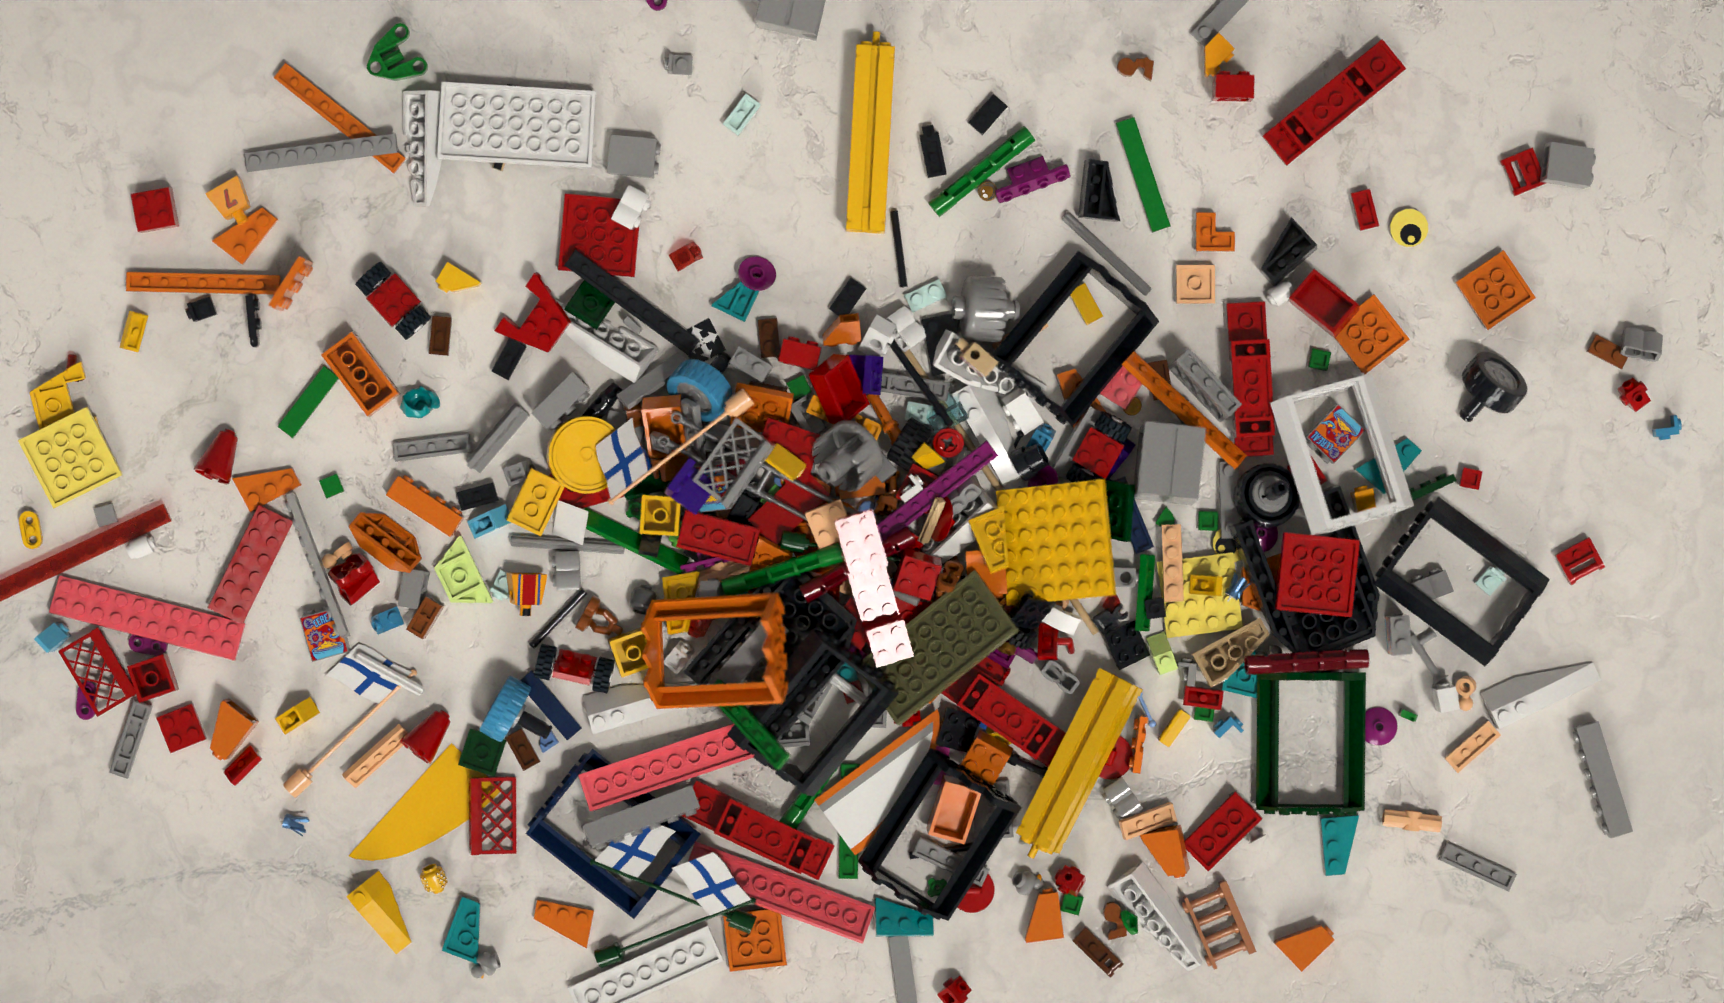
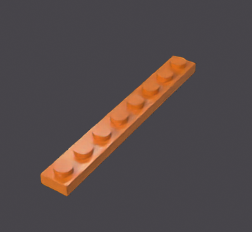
M287 63L274 76V79L350 139L377 136ZM400 153L372 156L394 174L406 160Z
M126 272V291L275 295L281 285L280 275Z
M1133 352L1123 362L1122 366L1151 391L1156 398L1164 403L1170 411L1178 416L1184 424L1206 428L1205 442L1230 466L1236 469L1247 455L1137 353Z

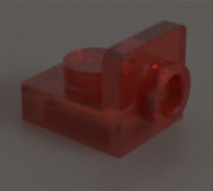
M694 241L669 255L678 272L703 258L700 247Z

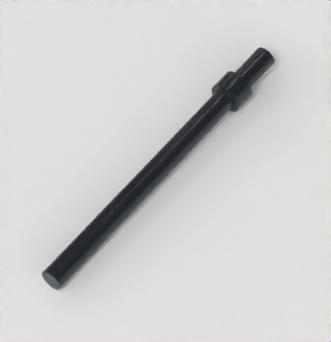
M893 340L892 344L888 343L934 407L933 411L935 414L941 417L947 427L952 426L954 422L947 414V409L943 403H939L896 341Z

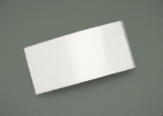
M1055 604L1042 621L1062 632L1074 635L1081 618L1078 615L1064 611L1062 606Z

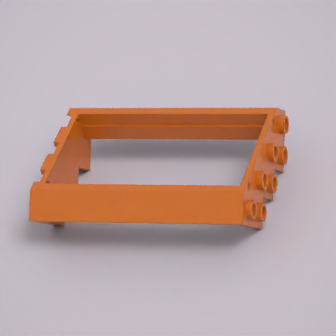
M766 593L651 600L644 621L641 623V631L647 639L645 649L642 651V658L649 668L644 677L643 684L656 709L783 703L788 691V681H784V670H787V655L783 654V642H786L785 626H782L781 616L785 613L779 594ZM762 616L761 623L767 634L762 647L768 661L763 676L766 682L665 687L662 621Z

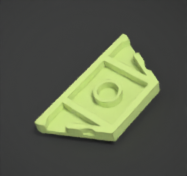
M462 535L459 536L434 568L450 602H494Z

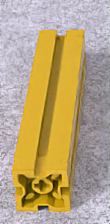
M873 31L872 42L860 41V44H856L846 232L885 234L895 46H891V43L880 42V32Z
M1101 668L1098 669L1096 678L1093 679L1021 821V825L1016 831L1021 836L1020 840L1032 844L1027 856L1034 859L1038 850L1051 855L1053 852L1060 854L1063 844L1066 842L1143 689Z

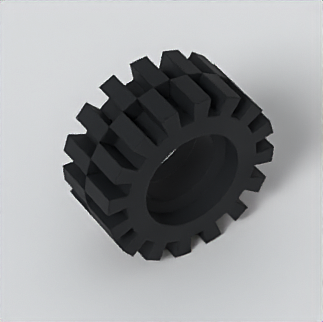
M1017 627L1019 631L1007 641L1011 645L1014 644L1016 648L1019 647L1022 650H1027L1035 640L1037 632L1034 629Z

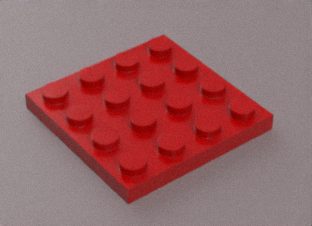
M565 194L558 264L559 271L573 272L564 265L576 249L610 275L635 277L639 227H634L631 230L611 219L621 199Z
M1283 532L1275 609L1352 617L1360 540Z

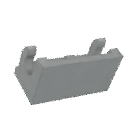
M804 396L792 404L791 412L802 429L818 434L825 430L826 426L820 418L806 412L810 400L807 396Z
M413 569L410 573L403 572L398 606L412 609L419 608L426 596L430 572Z
M793 724L778 742L783 747L810 746L809 725Z

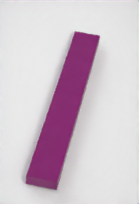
M986 440L877 524L881 542L891 534L908 526L929 510L936 497H946L999 455Z

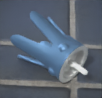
M1235 572L1230 586L1224 592L1230 596L1227 600L1228 602L1231 597L1238 600L1242 592L1251 584V582L1245 581L1244 577L1240 578L1237 582L1238 575Z
M287 813L284 819L279 818V820L283 821L282 828L291 829L302 837L303 835L299 832L306 833L304 825L298 822L307 823L309 822L308 817L292 816Z

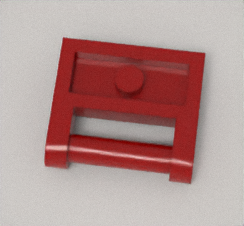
M1533 147L1500 161L1501 165L1505 167L1513 187L1512 192L1514 196L1546 184L1540 182L1541 167ZM1511 162H1517L1526 186H1520Z
M1590 537L1555 555L1570 585L1575 584L1577 580L1597 569L1605 568ZM1591 558L1594 559V563L1573 574L1571 573L1570 569Z

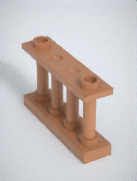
M1225 879L1218 882L1220 887L1216 891L1190 902L1187 896H1184V902L1181 903L1185 913H1190L1207 953L1204 956L1208 967L1212 965L1214 970L1217 969L1216 961L1241 950H1247L1249 955L1257 952ZM1219 897L1221 899L1225 898L1227 903L1224 906L1225 908L1196 919L1193 908ZM1232 915L1235 922L1231 926L1204 937L1200 926L1223 916ZM1232 933H1240L1242 938L1239 941L1240 943L1211 954L1208 947L1209 943Z

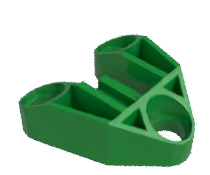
M398 23L394 25L374 46L367 63V70L371 75L398 81L422 76L427 72L428 64L421 57L413 58L389 70V67L404 60L400 50L382 58V55L397 48L409 38L410 31L405 24ZM398 27L406 29V34L402 38L397 37L395 34ZM416 61L424 63V69L420 72L414 70L413 66ZM374 62L381 64V70L377 73L371 71V64Z

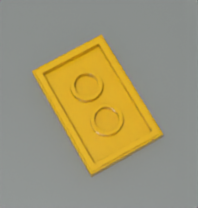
M530 468L506 520L542 536L563 492L564 486L557 480Z

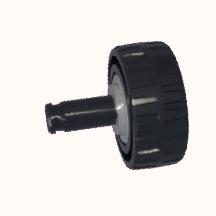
M1491 352L1478 353L1468 363L1462 373L1463 383L1473 397L1464 406V409L1460 411V417L1466 422H1471L1484 406L1498 413L1513 411L1527 394V384L1523 376L1504 358Z
M1263 463L1247 470L1237 481L1234 489V504L1243 520H1252L1254 527L1268 529L1284 524L1296 513L1299 507L1300 496L1294 477L1289 470L1274 463Z

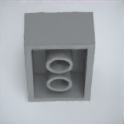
M572 372L531 414L546 429H557L563 423L561 419L565 415L570 416L576 410L575 405L579 401L583 403L590 396L588 392L591 389Z

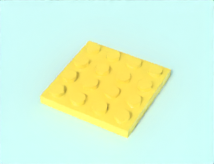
M88 406L18 440L53 509L123 475Z
M1233 552L1183 558L1184 601L1164 602L1166 637L1172 638L1242 628L1240 600H1235L1231 597L1228 602L1227 600L1230 596L1224 593L1230 586L1234 572L1236 573ZM1163 561L1157 562L1161 597L1164 598ZM1190 575L1223 577L1222 596L1189 594Z

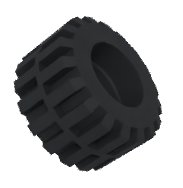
M910 418L887 453V459L905 470L910 469L915 461L912 458L913 454L923 443L927 442L932 430L914 418Z

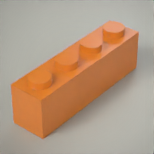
M406 475L403 477L398 476L386 496L449 537H452L464 519L461 516L462 511L454 506L449 508L445 505L446 501L439 496L432 497L429 495L430 491L422 485L418 488L412 484L414 480Z

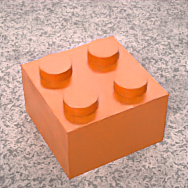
M979 730L963 757L961 764L981 780L985 779L994 785L1010 758L1013 748L986 732Z

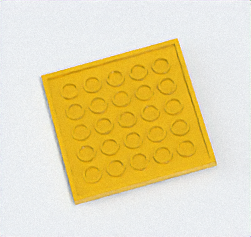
M1105 479L996 491L998 508L1004 506L1009 564V567L1006 568L1007 606L1017 604V601L1021 600L1024 593L1029 590L1035 593V599L1046 600L1047 602L1116 595Z

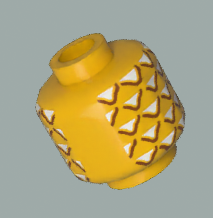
M431 864L422 869L420 879L424 889L434 894L442 892L448 883L443 868L436 866V864Z

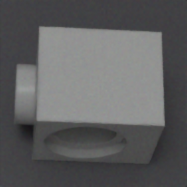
M1114 567L1116 587H1135V583L1139 582V572H1136V568ZM1123 572H1128L1131 575V579L1127 583H1123L1120 579V575Z

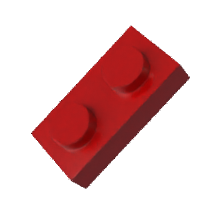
M1370 189L1351 193L1359 230L1378 227L1379 223Z
M250 745L223 773L236 786L262 758L256 749Z

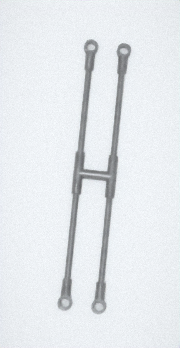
M675 411L672 413L671 421L673 423H680L698 432L702 430L694 422L683 417L681 412ZM675 414L679 415L680 420H675L673 416ZM708 431L703 433V435L711 438L712 440L718 443L721 440V438L711 434ZM662 434L658 439V444L661 447L667 446L674 451L681 446L670 440L666 434ZM666 438L667 443L663 444L660 439ZM724 443L725 447L734 451L732 444ZM685 449L680 451L703 465L706 460ZM744 452V453H738V454H740V455L746 457L747 459H749V458H748V453H746V452ZM766 461L761 466L765 471L758 484L755 486L749 483L745 488L806 521L805 514L777 500L773 495L763 490L771 474L792 482L828 503L835 501L796 479L791 481ZM712 464L713 469H718L717 466ZM723 470L716 471L724 476ZM727 472V475H728V478H729V479H731V480H735V479H736L735 476H733V475H731V474H729V473ZM844 506L848 515L859 513L850 507Z

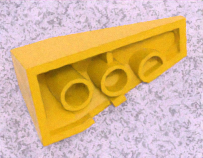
M377 871L346 896L395 954L411 943L392 887L380 871Z

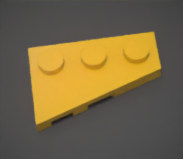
M1004 506L968 520L990 574L1009 567Z
M696 571L662 577L664 599L695 598L700 572ZM690 620L666 621L667 633L673 635L688 632Z

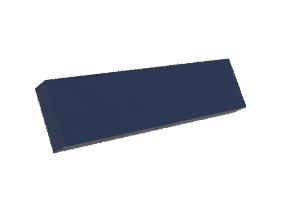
M1125 476L1116 479V481L1128 483ZM1134 499L1131 543L1135 553L1138 554L1153 548L1154 545Z
M533 670L521 679L522 682L531 687L528 696L567 741L582 729L540 678L534 677Z

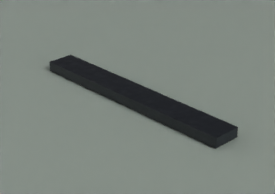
M576 249L564 266L688 356L700 341V339Z

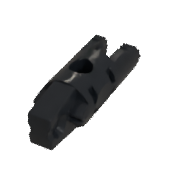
M613 382L600 393L582 416L602 419L615 404V401L618 399L617 394L623 390Z

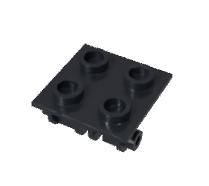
M1029 590L1024 593L1021 600L1017 601V604L1014 605L1008 615L1017 627L1035 630L1046 615L1050 613L1056 602L1035 599V593Z
M1135 620L1104 634V640H1106L1109 651L1112 653L1111 656H1113L1116 667L1119 670L1150 656L1140 631H1135Z
M948 707L941 722L942 725L936 744L967 752L973 742L979 721L969 713Z

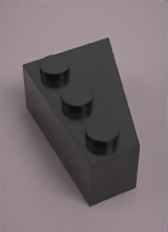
M1084 160L1078 218L1110 222L1120 221L1108 161Z
M1292 217L1261 267V273L1273 286L1277 285L1317 250V244Z

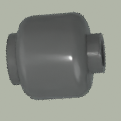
M641 585L640 588L633 589L629 604L634 612L646 615L651 600H656L657 597L656 593L651 590L652 587Z

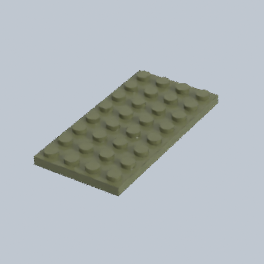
M977 571L971 572L956 584L953 592H946L905 625L914 656L879 667L884 672L883 676L895 684L894 688L899 693L886 709L894 722L900 726L1019 631ZM871 652L862 660L864 663L875 668L876 665ZM864 677V679L867 681V683L873 690L876 687V685Z

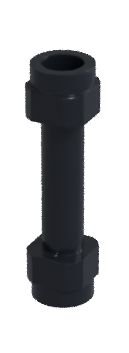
M1011 753L1007 763L1013 766L1018 765L1037 773L1041 778L1044 777L1048 769L1045 766L1042 768L1021 759L1015 753Z

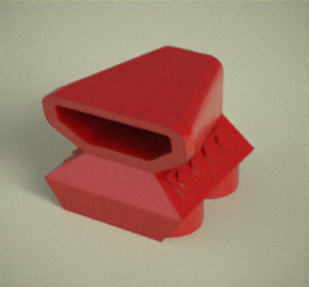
M360 552L351 555L344 563L334 566L327 573L329 578L338 585L340 596L350 606L380 583L372 565Z

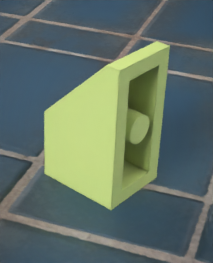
M1165 632L1147 637L1146 639L1158 674L1162 675L1178 669Z

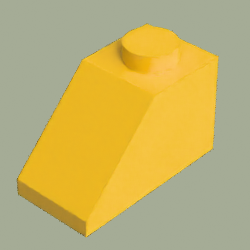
M449 262L446 263L436 279V282L439 283L438 288L446 293L449 290L457 292L481 285V282Z
M309 697L275 718V720L286 735L320 712L317 705Z

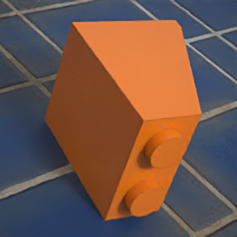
M981 550L965 551L967 576L974 570L977 571L997 599L1004 598L1003 594H1007L1006 568L990 574Z
M229 698L223 700L220 704L210 749L213 751L212 755L219 760L230 759L259 723L258 720Z

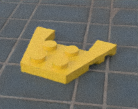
M79 361L29 392L39 429L75 412L67 383L86 378L82 361ZM95 416V417H93V418L95 419V421H96V423H97V425H98V427H99V423H98V420H97V416Z

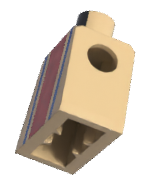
M961 337L954 345L961 352L958 357L979 377H986L998 364L991 355L975 342L968 343ZM972 351L975 353V357L973 359L970 356Z

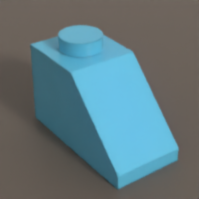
M506 504L467 521L474 539L511 523L506 520L509 514Z
M54 622L36 636L34 640L47 653L56 651L71 635L68 633L69 628L64 623Z

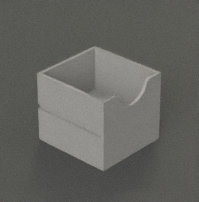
M760 0L756 15L757 27L816 41L826 0Z
M1145 421L1139 429L1134 475V499L1193 505L1199 499L1206 428Z

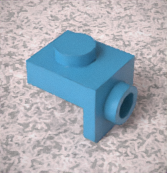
M1677 415L1670 416L1671 427L1652 429L1653 437H1659V440L1671 439L1670 435L1680 434L1679 430L1682 429L1681 419H1678Z
M397 606L371 617L372 628L378 635L404 624Z
M1228 716L1224 721L1220 719L1214 725L1215 730L1213 733L1220 738L1232 726L1242 733L1244 731L1241 728L1243 723L1236 716L1233 719Z

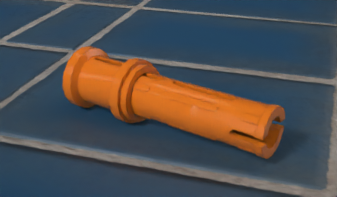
M868 394L867 399L882 422L884 433L888 434L892 441L891 445H893L901 432L898 427L899 423L893 420L879 395Z

